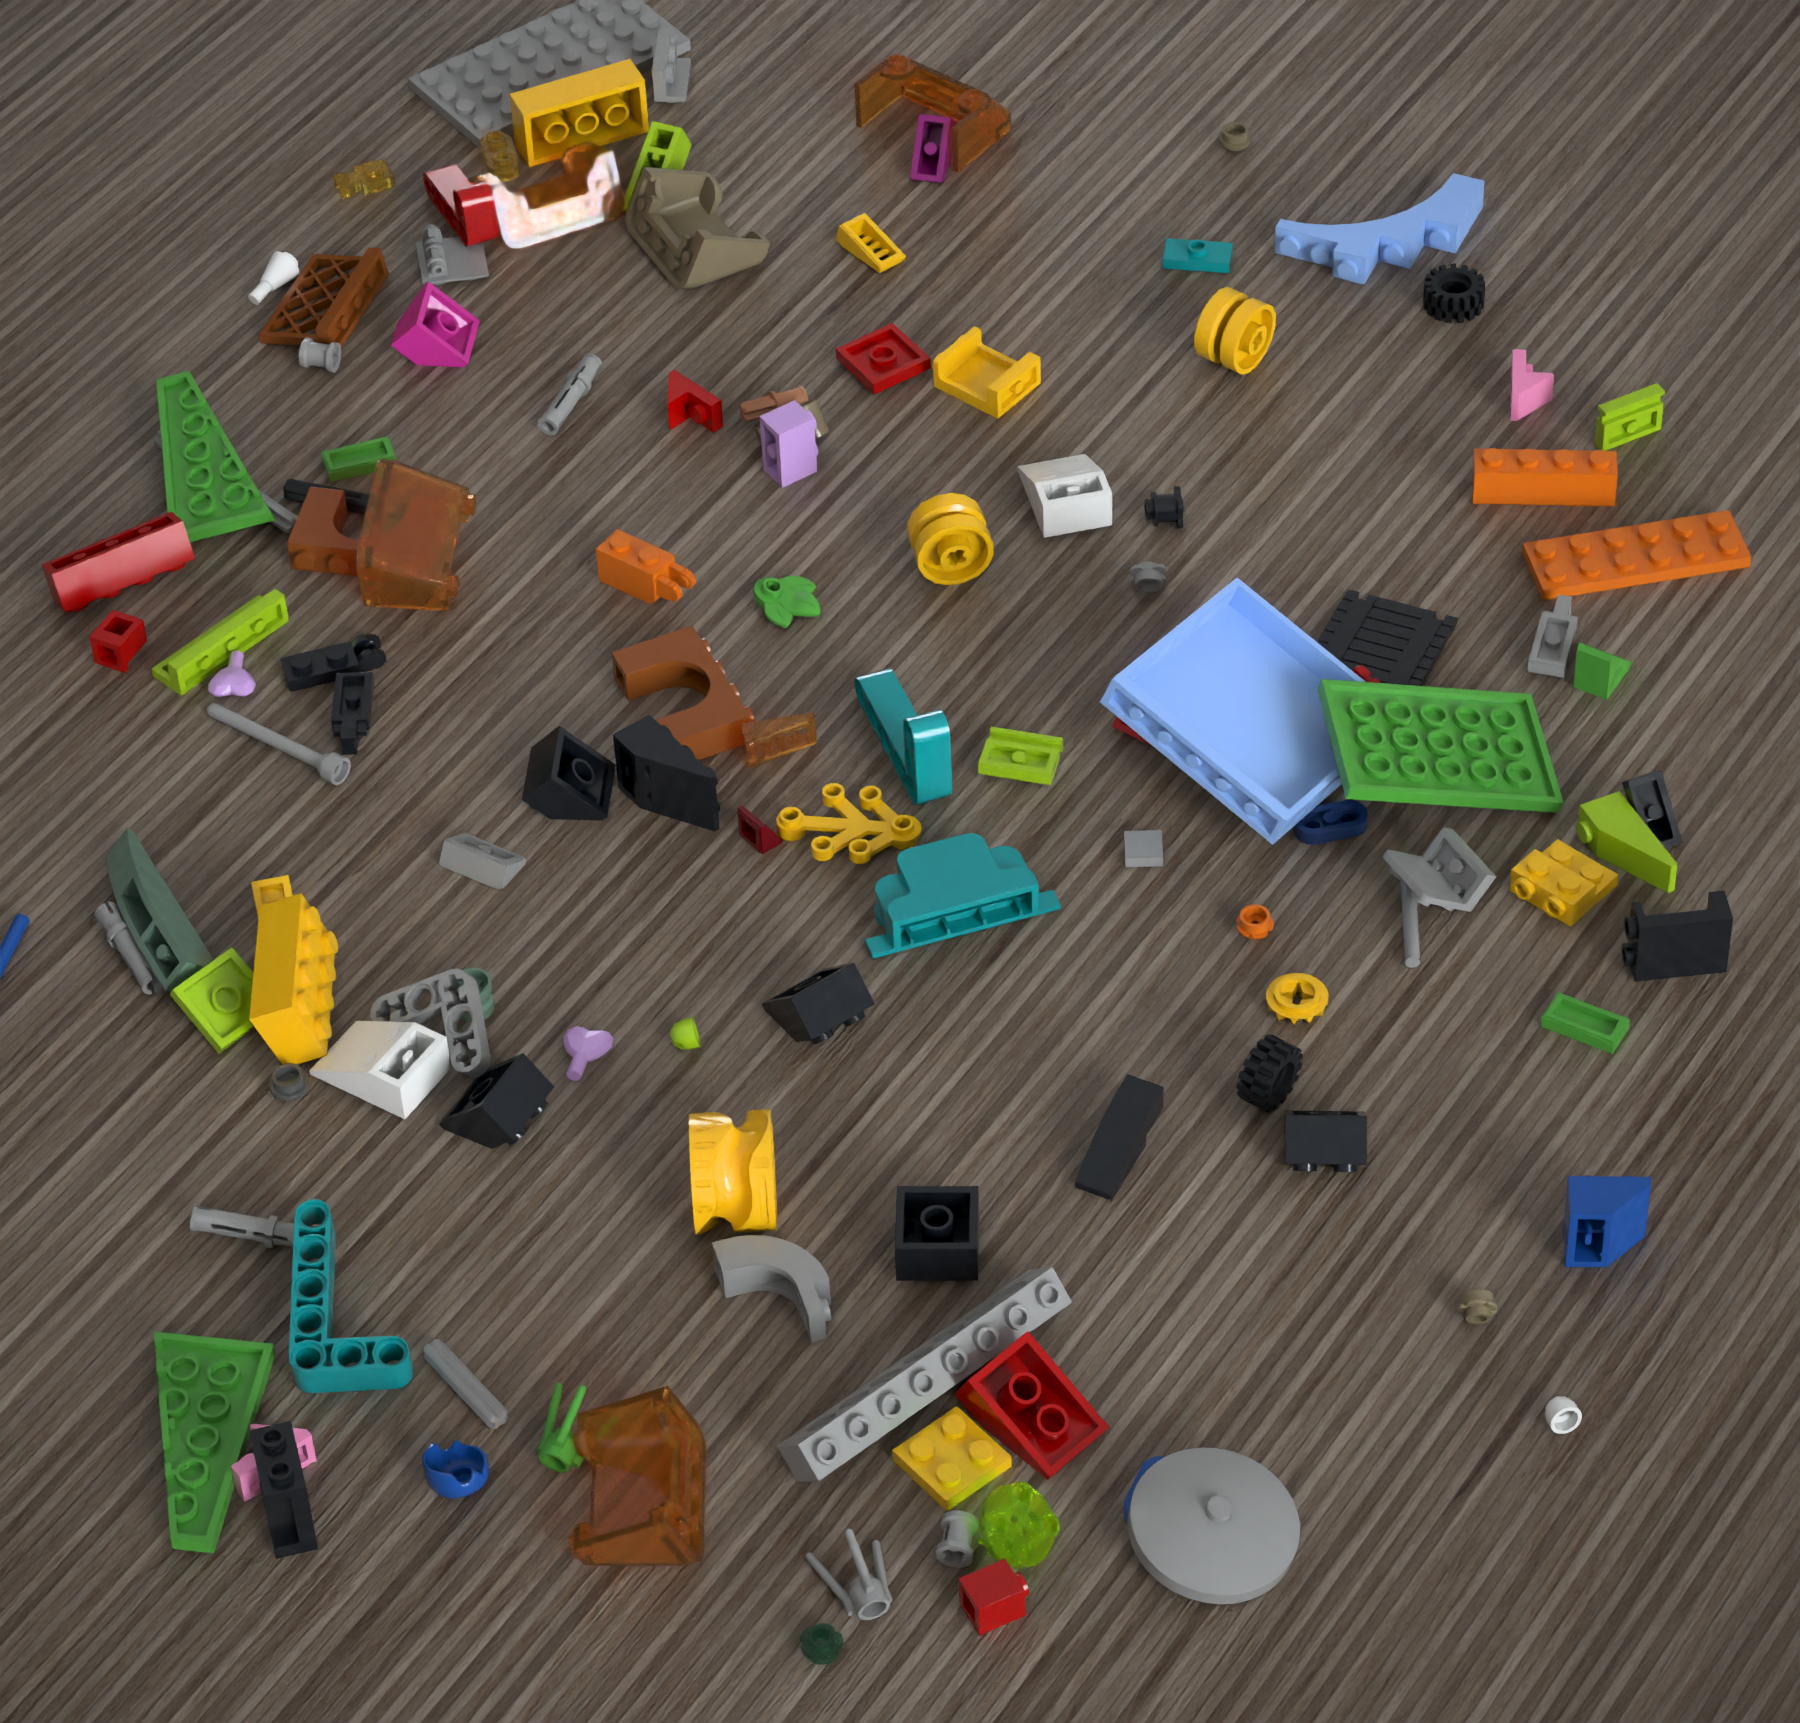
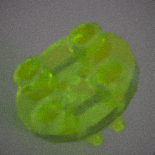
M1020 1481L1002 1485L987 1496L981 1507L979 1520L981 1536L978 1538V1542L981 1545H985L991 1557L997 1561L1006 1559L1009 1566L1013 1569L1018 1570L1036 1566L1047 1557L1054 1543V1537L1060 1531L1059 1519L1052 1513L1044 1497L1027 1482Z

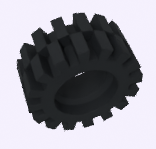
M1444 264L1439 266V271L1435 268L1432 269L1430 275L1427 274L1424 281V310L1427 309V314L1430 316L1435 314V319L1438 321L1446 318V323H1452V319H1457L1458 323H1464L1465 317L1468 321L1473 320L1474 315L1479 316L1481 309L1484 308L1485 281L1483 275H1477L1478 270L1474 268L1468 271V266L1463 264L1461 268H1456V264H1450V268H1446Z
M1269 1034L1266 1035L1264 1040L1260 1039L1257 1042V1048L1253 1047L1249 1052L1251 1055L1249 1060L1245 1059L1243 1063L1245 1068L1243 1071H1240L1238 1076L1241 1080L1237 1083L1236 1088L1239 1089L1237 1095L1244 1101L1268 1113L1272 1112V1109L1274 1111L1278 1109L1279 1102L1283 1104L1286 1100V1094H1290L1293 1090V1082L1298 1080L1299 1075L1297 1072L1302 1068V1063L1300 1062L1303 1059L1302 1050L1272 1034L1271 1036Z

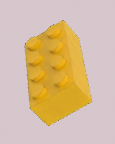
M631 59L509 94L515 147L528 167L614 143L649 131L645 79Z
M302 893L263 904L259 907L249 1020L282 1065L288 1063L297 1065L327 1056L328 1039L332 1036L330 1011L334 1008L332 985L333 981L336 980L334 959L335 953L338 952V942L334 933L328 931L321 922L318 910L314 906L309 905Z

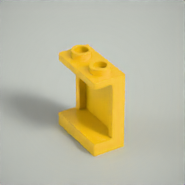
M976 326L964 335H961L945 351L939 353L932 364L934 387L997 419L1041 383L1040 356L1029 351L1019 361H1016L984 345L981 339V329Z

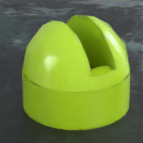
M693 1017L681 1019L672 1026L670 1037L676 1048L690 1050L701 1047L697 1026Z

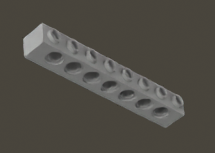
M1053 1267L1029 1269L777 1445L797 1482L820 1481L999 1355L1027 1331L1030 1333L1071 1304L1072 1301Z

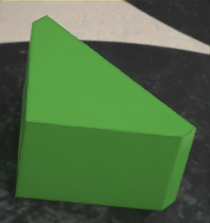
M1579 643L1576 653L1574 688L1607 700L1629 671L1632 662Z

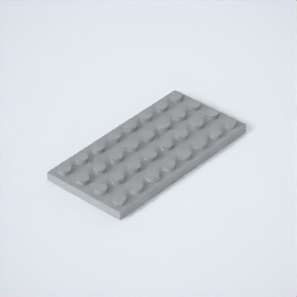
M577 0L545 16L532 20L519 28L504 33L493 40L478 45L467 52L452 57L441 64L423 70L421 73L408 78L409 89L479 149H482L514 133L510 93L627 59H631L639 72L643 73L652 68L657 32H670L671 45L677 46V56L691 50L690 39L641 0Z

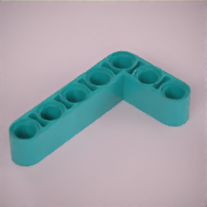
M891 668L856 677L854 685L858 701L914 805L950 796L952 794L951 742L948 722L943 711L938 709L917 715Z
M318 1199L306 1200L297 1207L294 1215L289 1361L296 1386L307 1393L388 1390L404 1387L411 1381L414 1374L409 1346L404 1339L398 1336L333 1338L336 1233L330 1207L327 1203ZM314 1224H320L319 1226H316V1227H310V1226H312V1225H314ZM315 1258H318V1259H319V1260L314 1261V1262H308V1261H310L311 1259H315ZM314 1293H317V1294H318V1295L313 1296V1297H307V1296L310 1295V1294H314ZM309 1329H317V1330L314 1331V1332H310V1333H307V1332H306V1331L309 1330ZM393 1360H398V1361H399V1362L396 1363V1364H392V1365L387 1364L388 1362L393 1361ZM352 1362H357V1363H358V1364H356V1365H354V1366H350V1367L345 1366V1365H347L348 1363H352ZM316 1364L313 1368H304L307 1365Z

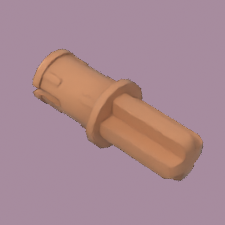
M803 386L779 393L770 391L767 393V396L742 402L739 405L740 416L745 422L760 419L759 416L794 400L798 404L808 401L807 392Z

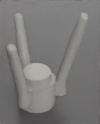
M850 1528L845 1530L849 1548L860 1575L851 1582L849 1595L813 1553L808 1552L806 1554L807 1561L843 1602L849 1616L857 1613L858 1617L862 1620H872L888 1611L893 1598L887 1586L883 1556L878 1540L872 1542L875 1578L868 1572L853 1530Z

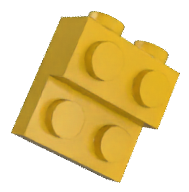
M1557 839L1542 853L1534 849L1511 869L1510 891L1520 899L1530 902L1545 911L1549 916L1571 927L1618 885L1619 874Z

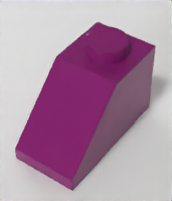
M919 114L910 173L911 180L943 184L953 157L958 125L951 117Z

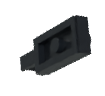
M373 672L336 673L331 724L334 737H340V742H342V755H356L359 746L358 736H367V730L370 728L374 688Z

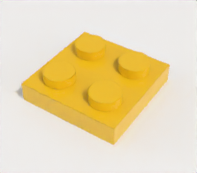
M957 1406L892 1450L893 1461L946 1511H949L1012 1467L1011 1455Z

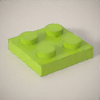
M233 947L175 987L170 993V996L218 1054L255 1028L249 1020L253 971Z

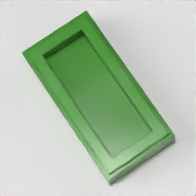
M382 437L321 452L322 462L330 483L398 467L389 437Z
M1560 992L1556 994L1541 1017V1027L1611 1054L1614 1053L1625 1036L1630 1023L1628 1018Z

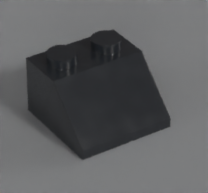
M559 726L531 747L522 800L549 819L603 821L608 817L616 764Z
M855 963L824 968L763 1002L762 1006L796 1042L811 1040L814 1045L833 1036L832 1028L842 1022L846 1027L865 1017L863 1011L875 1003Z
M522 1053L488 1068L483 1075L475 1078L439 1125L446 1131L491 1149L505 1143L512 1145L526 1133L527 1128L524 1125L527 1121L536 1117L547 1106L548 1102L545 1099L554 1086L527 1056Z
M1284 1110L1285 1164H1293V1171H1317V1164H1333V1171L1357 1172L1358 1165H1367V1115L1364 1111Z

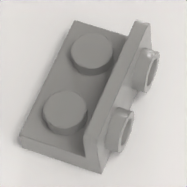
M657 32L652 65L654 102H685L689 86L691 59L677 58V46L671 45L670 32Z

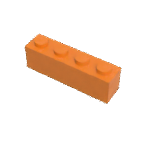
M1474 448L1472 475L1473 504L1615 506L1618 479L1617 451Z

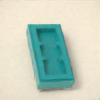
M1166 238L1162 268L1229 273L1233 243L1204 241L1200 239Z

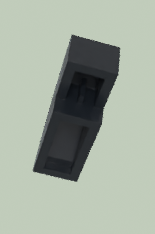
M1129 1074L1126 1075L1092 1139L1075 1181L1076 1188L1112 1201L1146 1147V1135L1163 1110V1086Z

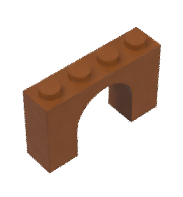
M310 487L287 541L291 569L428 584L450 528L446 501L412 498L403 522L397 530L380 539L359 541L341 534L348 518L344 490Z
M693 626L612 652L614 679L628 701L673 687L690 688L705 696L700 703L691 708L656 719L660 725L668 727L673 737L681 745L688 746L698 760L752 742L751 726L755 725V721L748 705L743 706L734 682L729 683L727 681L720 660L713 659L706 638H700Z

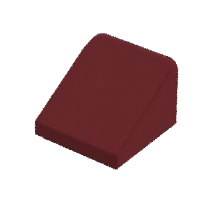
M744 806L738 807L739 835L759 853L764 854L783 842L781 837Z

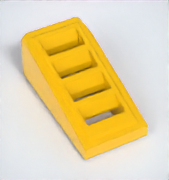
M866 213L839 225L836 241L844 249L878 273L905 261L906 255ZM876 249H880V250H881V251H879V252H877V253H874V252H873V251L876 250ZM885 255L889 256L883 261L880 260V258L884 257Z

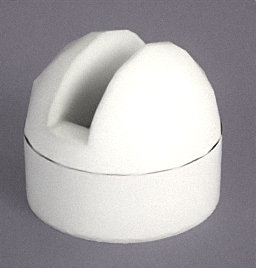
M1556 1396L1546 1405V1421L1557 1434H1566L1573 1431L1582 1420V1413L1575 1402L1565 1396Z

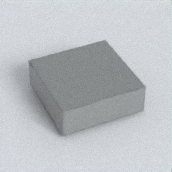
M1162 830L1124 831L1125 867L1163 866Z

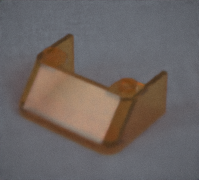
M896 54L890 56L854 84L856 126L862 128L901 96L958 121L959 123L952 127L953 170L956 172L961 171L1011 129L1010 111L987 93L903 55Z

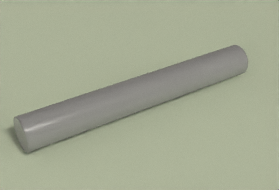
M1401 881L1405 965L1415 968L1420 965L1417 901L1410 894L1411 888Z

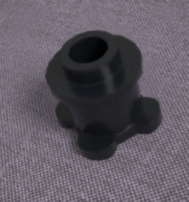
M1174 486L1173 494L1156 495V492L1153 491L1151 492L1150 499H1145L1146 520H1152L1154 527H1158L1159 523L1176 522L1177 529L1183 528L1184 506L1180 486Z

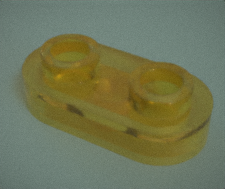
M492 131L482 137L480 140L481 155L488 175L496 181L515 179L520 174V161L512 138L501 131Z

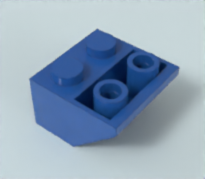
M1568 1176L1563 1222L1565 1267L1607 1268L1645 1237L1651 1177Z

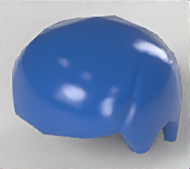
M455 1440L448 1449H440L436 1443H432L422 1454L426 1481L436 1494L444 1498L457 1499L471 1495L484 1486L490 1475L486 1453L477 1446L463 1445L459 1440Z

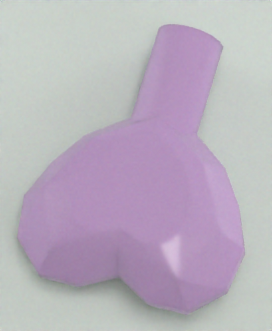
M232 651L230 653L228 667L221 669L208 683L209 693L216 697L229 695L246 697L254 691L256 684L249 672L242 669L244 660L242 652Z
M580 1026L568 1029L563 1036L566 1052L572 1057L566 1073L567 1077L573 1081H579L582 1078L587 1063L596 1061L612 1048L614 1041L612 1035L607 1031H589L585 1027Z

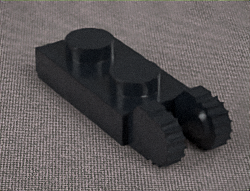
M367 633V635L357 636L352 642L349 641L280 658L289 690L293 692L334 682L336 673L367 672L385 665L384 663L387 658L384 650L382 651L380 648L381 642L376 634Z

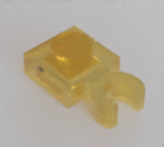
M384 158L354 166V173L342 172L333 176L335 188H339L341 198L351 197L360 190L363 191L364 195L396 187L394 175Z

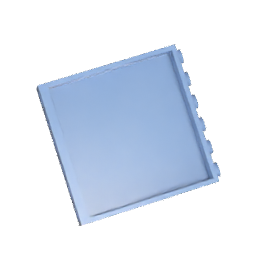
M1236 578L1112 678L1100 703L1273 845L1342 784L1317 690L1321 679L1365 681L1240 579Z

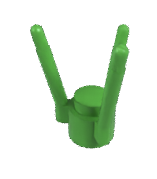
M558 1382L554 1386L543 1438L536 1452L539 1454L538 1458L544 1466L553 1471L565 1473L569 1471L571 1466L577 1469L580 1468L584 1457L619 1418V1415L615 1412L612 1413L579 1448L577 1444L579 1438L570 1429L582 1403L586 1387L584 1385L578 1387L561 1428H557L553 1433L563 1388L562 1383Z

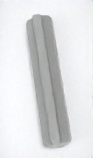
M434 1339L430 1344L424 1346V1359L489 1428L497 1429L500 1425L507 1422V1409L442 1340Z

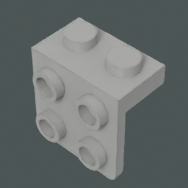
M1446 827L1442 828L1423 856L1389 849L1383 855L1384 860L1390 865V873L1397 879L1405 882L1412 890L1410 892L1411 896L1424 906L1432 904L1441 906L1449 911L1457 909L1471 912L1496 878V875L1453 829Z

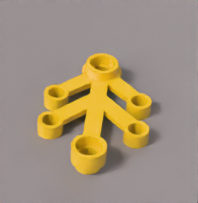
M838 783L825 785L822 789V798L825 806L834 808L843 818L806 816L797 807L782 809L776 818L777 834L786 841L801 839L805 836L807 830L839 833L832 838L818 836L812 840V857L818 861L830 860L834 853L849 845L850 860L856 864H864L873 855L891 845L897 849L913 847L922 834L919 820L910 815L896 814L882 801V792L876 786L863 787L859 792L860 806L863 809L872 811L881 821L869 820L845 798L844 787ZM866 835H878L870 841L861 839Z

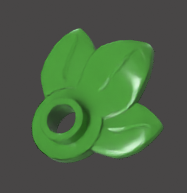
M786 576L779 580L772 577H764L756 581L753 588L755 602L764 609L765 616L774 624L788 628L793 616H820L819 603L812 594L816 589V585L812 581L799 576Z

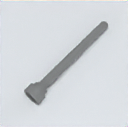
M212 703L207 708V713L210 717L316 767L321 778L327 782L340 785L350 772V760L338 753H318L217 703Z

